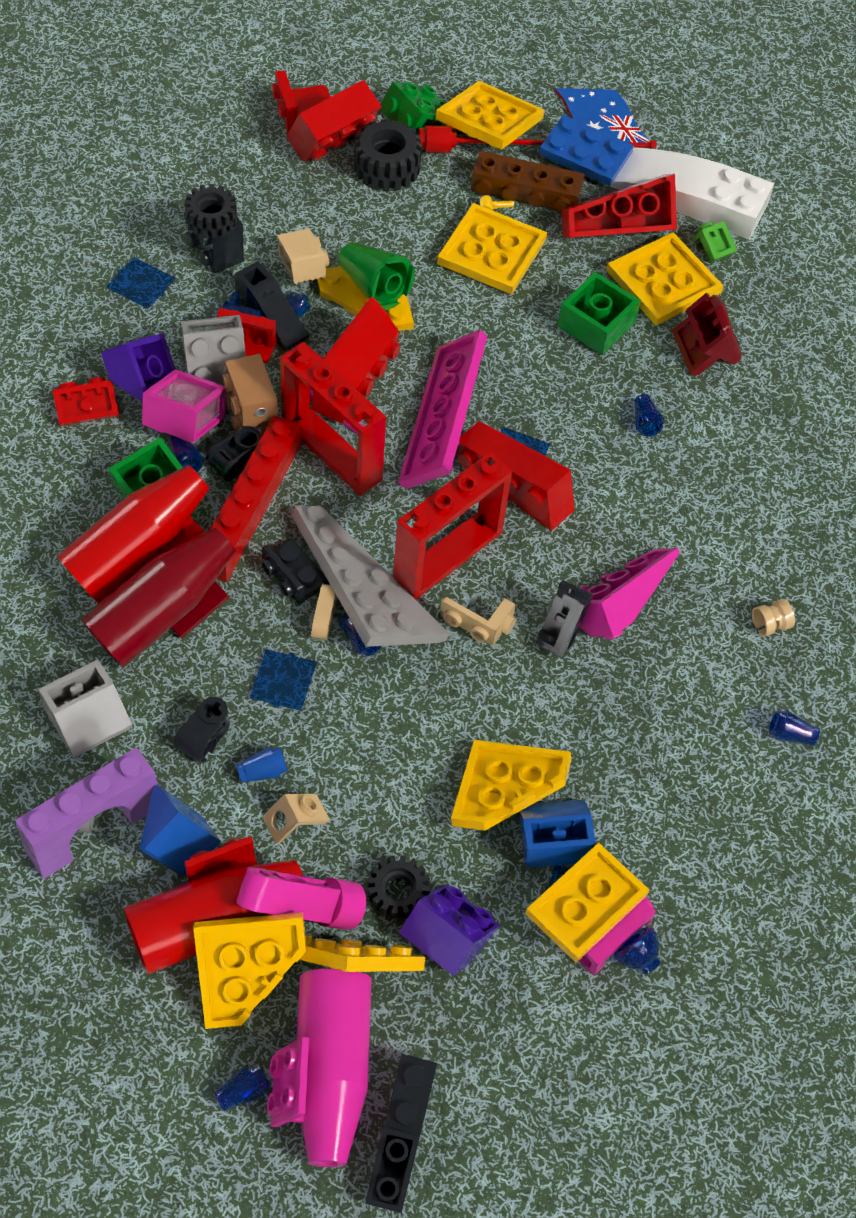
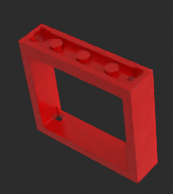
M302 342L280 357L282 418L290 421L299 418L300 421L297 423L302 425V442L359 496H362L383 480L386 416L305 342ZM310 389L358 432V451L310 408ZM364 420L367 425L362 427L358 422Z
M487 453L397 520L393 578L415 600L502 534L512 470L493 453ZM479 501L478 512L425 552L428 539ZM411 519L415 521L413 528L407 524ZM480 520L485 523L482 527L477 523Z

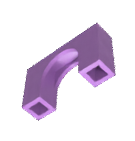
M135 747L15 820L25 853L43 879L73 861L69 847L72 837L82 825L97 814L119 806L131 824L147 816L153 786H157L154 770L138 748Z

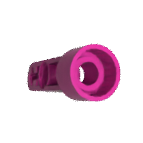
M247 867L236 903L248 910L272 915L303 912L304 920L315 921L320 926L352 930L359 925L364 916L366 895L363 887L354 881L332 877L321 880Z

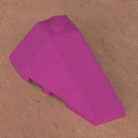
M678 548L653 549L626 563V570L617 571L612 574L607 573L601 576L600 579L603 584L590 589L586 585L580 587V589L594 595L580 628L590 637H604L607 640L619 637L623 633L622 630L633 623L679 555Z

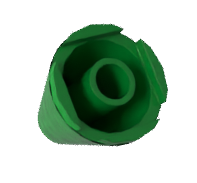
M350 242L340 250L339 265L368 300L370 297L375 298L384 310H389L400 304L397 300L403 294L407 296L414 283V266L410 265V260L403 255L356 242Z

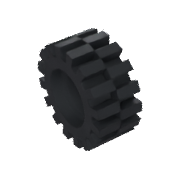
M209 184L210 188L200 185V191L196 188L192 189V195L188 193L184 202L188 228L190 230L194 229V234L196 235L202 232V237L207 238L208 234H212V238H217V233H220L222 236L227 235L226 229L231 232L233 225L236 226L237 223L235 196L231 194L229 189L224 192V186L219 185L218 189H215L214 184ZM206 209L220 210L219 212L212 214L202 212Z
M395 855L389 856L387 863H385L384 859L379 861L378 868L373 867L371 870L367 889L369 904L371 908L375 907V913L378 916L384 914L385 920L390 922L391 918H397V923L403 922V918H408L417 902L427 896L430 891L429 875H425L426 869L423 865L418 868L417 860L413 858L410 863L406 862L407 856L403 855L400 856V861H395ZM397 878L404 879L410 884L412 892L406 899H392L385 891L387 883Z

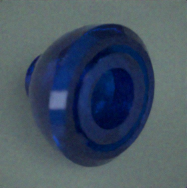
M644 927L639 929L614 953L616 960L625 967L641 970L643 974H648L656 969L661 961L658 959L659 939L654 928Z

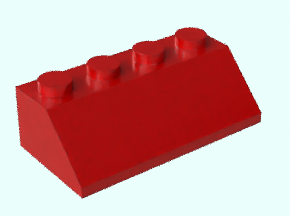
M370 297L323 359L363 396H368L377 377L381 378L384 375L390 359L395 360L399 354L401 347L398 343L399 330L378 301ZM313 391L312 410L344 424L345 420Z

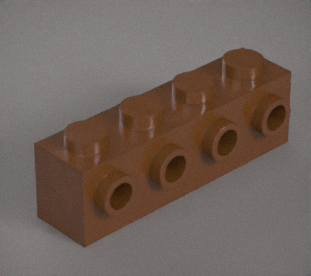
M480 150L472 173L471 191L478 192L481 195L502 197L507 201L515 200L528 203L534 207L550 208L562 213L561 209L578 204L585 174Z

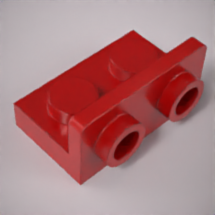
M96 377L87 381L88 384L76 386L75 382L59 384L58 389H53L60 427L119 417L113 382L105 380V377Z

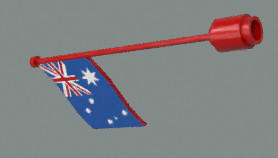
M554 88V91L566 105L571 118L634 145V148L656 149V140L649 141L637 126L627 103L616 90ZM425 126V128L418 129L422 150L425 153L450 154L451 148H456V143L488 144L477 138L456 137V132H452L451 126ZM516 139L510 144L542 145L545 140Z

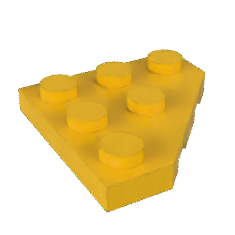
M341 266L326 268V277H320L319 280L316 279L321 297L328 301L336 302L343 306L344 310L355 316L368 301V298ZM403 294L397 300L400 304L389 310H384L399 331L414 329V321L408 298Z
M474 740L452 812V826L485 831L561 789L566 784L572 760L571 752Z
M303 912L194 923L193 929L205 1029L241 1026L251 1015V1011L258 1003L265 999L283 979V975L294 962H298L305 954L307 946Z
M305 934L306 952L299 959L345 972L424 971L425 957L412 954V948L408 946L391 945V949L377 945L362 946V941L341 939L340 944L328 939L312 940L313 936Z

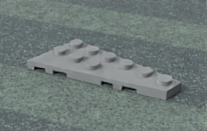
M295 506L291 514L294 522L366 647L441 643L447 640L450 633L322 506Z

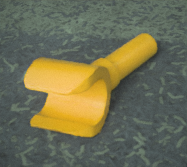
M485 195L480 198V206L490 210L514 207V201H492L490 196Z

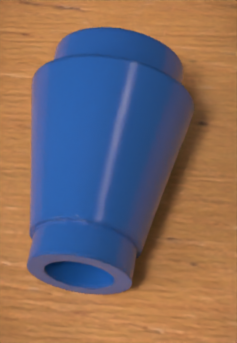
M269 746L242 761V763L236 764L242 783L280 778V774L288 772L280 746L273 749Z

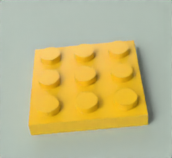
M477 81L438 108L435 119L445 123L446 126H451V128L466 133L469 137L477 138L488 143L493 148L502 150L540 122L544 116V109L482 81Z
M473 203L438 255L437 264L512 295L545 243L547 232Z
M674 232L607 264L606 271L622 289L641 300L639 308L655 326L685 312L689 306L705 293H708L711 297L712 295L721 294L723 290L721 282Z

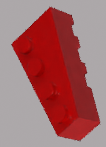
M664 174L561 209L563 237L572 238L677 230L675 174Z
M478 421L460 437L459 445L457 446V458L460 464L468 468L487 453H493L512 470L508 499L551 532L575 510L571 469L481 421Z

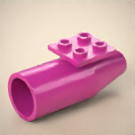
M317 969L301 974L296 1041L276 1051L270 1062L269 1072L273 1078V1090L267 1103V1112L271 1115L270 1127H279L288 1122L301 1123L308 1163L313 1166L342 1167L347 1164L367 1094L372 978L362 972Z

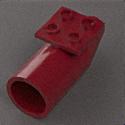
M213 528L155 556L80 620L101 646L124 669L169 629L172 628L182 639L230 598L215 581L236 550L217 528Z

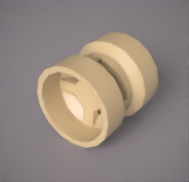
M786 599L774 601L771 606L761 605L752 610V620L755 627L758 628L764 625L766 627L758 630L762 637L774 634L777 629L784 631L793 628L795 625L793 609Z

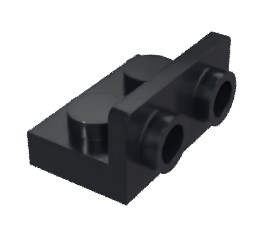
M293 538L274 550L268 544L262 547L261 566L269 577L273 575L276 577L282 593L287 598L293 597L300 604L320 592L322 584L329 585L325 575Z

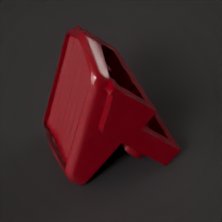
M705 293L685 310L688 317L671 330L688 371L693 376L700 375L719 359H723L733 365L741 360L742 354L738 339L730 324L725 304L717 295L710 297L708 293Z

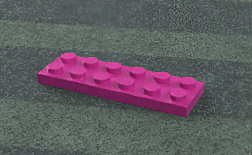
M481 329L437 347L398 481L404 488H411L450 474L487 340V335Z

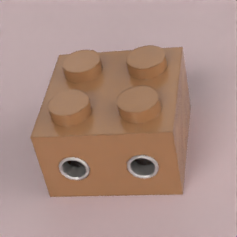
M259 353L225 361L226 374L222 375V382L227 392L226 409L227 411L232 410L234 414L231 416L234 432L243 426H253L259 429L262 437L273 416H278L277 397L261 355Z

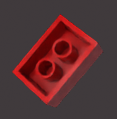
M362 80L299 113L286 138L303 162L313 159L315 162L327 154L326 150L332 147L338 150L348 143L347 139L352 136L356 138L357 133L361 132L362 127L365 125L369 126L371 122L377 119L376 114L382 106L365 80Z

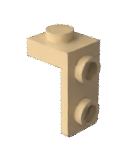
M445 597L441 603L440 616L443 617L444 621L452 627L459 626L470 632V635L476 641L481 643L487 642L494 646L502 633L506 635L510 633L516 622V618L513 617L515 604L505 598L489 620L448 597Z

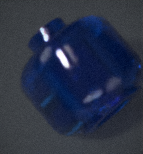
M289 292L286 295L287 300L298 317L303 316L310 310L309 298L304 293Z

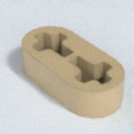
M322 584L312 624L311 638L328 640L337 602V595L331 585Z

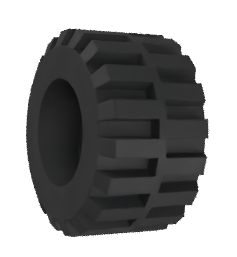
M385 119L380 122L373 121L370 123V126L365 125L361 128V132L357 133L354 143V171L359 180L363 178V184L366 186L371 183L372 189L375 190L382 187L383 191L389 192V188H394V191H398L401 185L405 188L409 187L410 181L414 183L417 180V175L420 173L422 152L420 136L416 135L415 129L408 128V124H400L396 120L391 122Z

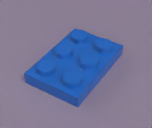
M563 114L540 146L539 155L571 170L583 173L585 176L607 186H611L632 154L634 145Z

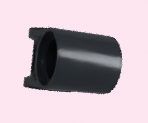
M253 426L239 428L235 433L209 449L205 457L206 462L209 465H214L221 472V476L225 481L228 482L242 473L261 439L259 429Z
M218 697L204 699L189 720L178 730L173 741V747L199 763H204L207 760L204 757L208 752L212 754L217 743L230 726L226 702Z

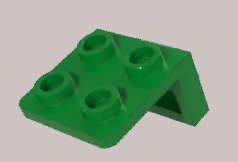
M407 81L405 83L392 82L380 103L382 106L380 111L391 122L396 120L400 124H408V128L415 129L416 135H418V129L423 127L427 119L436 120V110L446 104V102L441 101L435 95L436 91L429 85H414Z

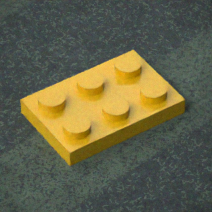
M598 843L526 909L525 914L576 963L648 895L649 889Z

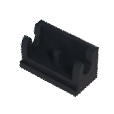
M562 580L536 643L562 659L573 646L594 595Z

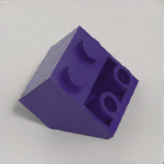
M446 884L417 902L399 934L454 976L467 967L498 930L500 924L493 920L492 915L487 910L476 907L468 901L461 890Z

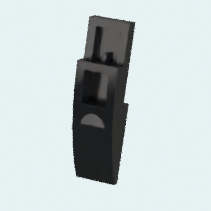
M405 1054L401 1055L365 1204L402 1213L437 1068L436 1062Z

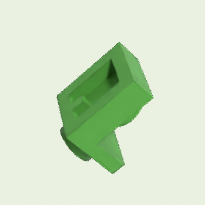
M713 221L707 222L698 227L699 232L692 237L693 242L701 241L710 263L738 251L725 221L715 225Z

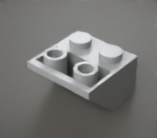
M98 659L38 689L45 712L73 758L133 728L112 680Z

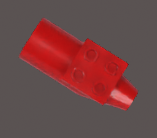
M187 465L130 493L60 552L57 557L99 604L155 556L205 533L192 519L191 514L209 491V487L190 465Z
M251 836L244 839H231L221 848L210 852L206 850L200 851L191 856L190 860L184 861L187 883L123 908L131 936L147 975L197 956L193 929L195 922L272 915L251 911L236 903L247 867L303 876L297 861L289 860L258 864L254 855V844Z

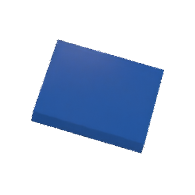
M159 785L153 786L139 850L176 874L187 877L184 861L190 860L191 856L200 851H213L221 840L201 814Z

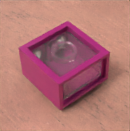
M175 369L143 392L142 425L153 428L157 432L167 433L183 441L194 443L225 418V386Z

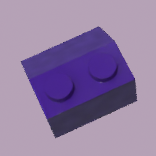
M163 333L125 343L101 352L110 381L141 402H143V392L176 369Z

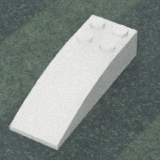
M633 148L632 154L611 184V187L620 190L664 174H675L676 212L704 223L713 221L714 225L725 221L729 232L749 240L769 203L774 186L772 182L721 163L687 154L649 148Z

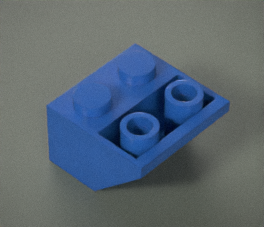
M584 799L534 803L518 812L525 868L576 864L596 845L592 815Z

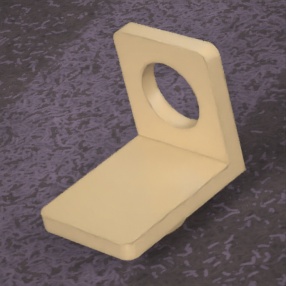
M284 794L263 816L275 843H281L298 825L326 824L329 821V817L316 794ZM279 811H282L286 818V824L282 830H279L275 823V818Z

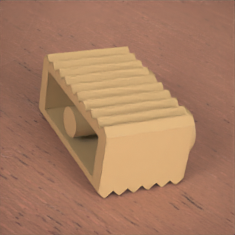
M310 228L277 235L279 256L295 284L298 282L303 283L304 280L308 282L310 279L313 281L315 278L319 280L320 277H326L325 267L329 266L328 254L326 250L321 249L319 237H314Z

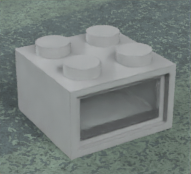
M240 315L181 321L187 373L223 385L222 375L226 374L225 361L246 357Z

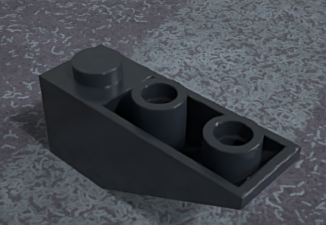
M258 261L235 273L236 298L253 316L265 317L276 321V341L285 350L309 337L275 278Z

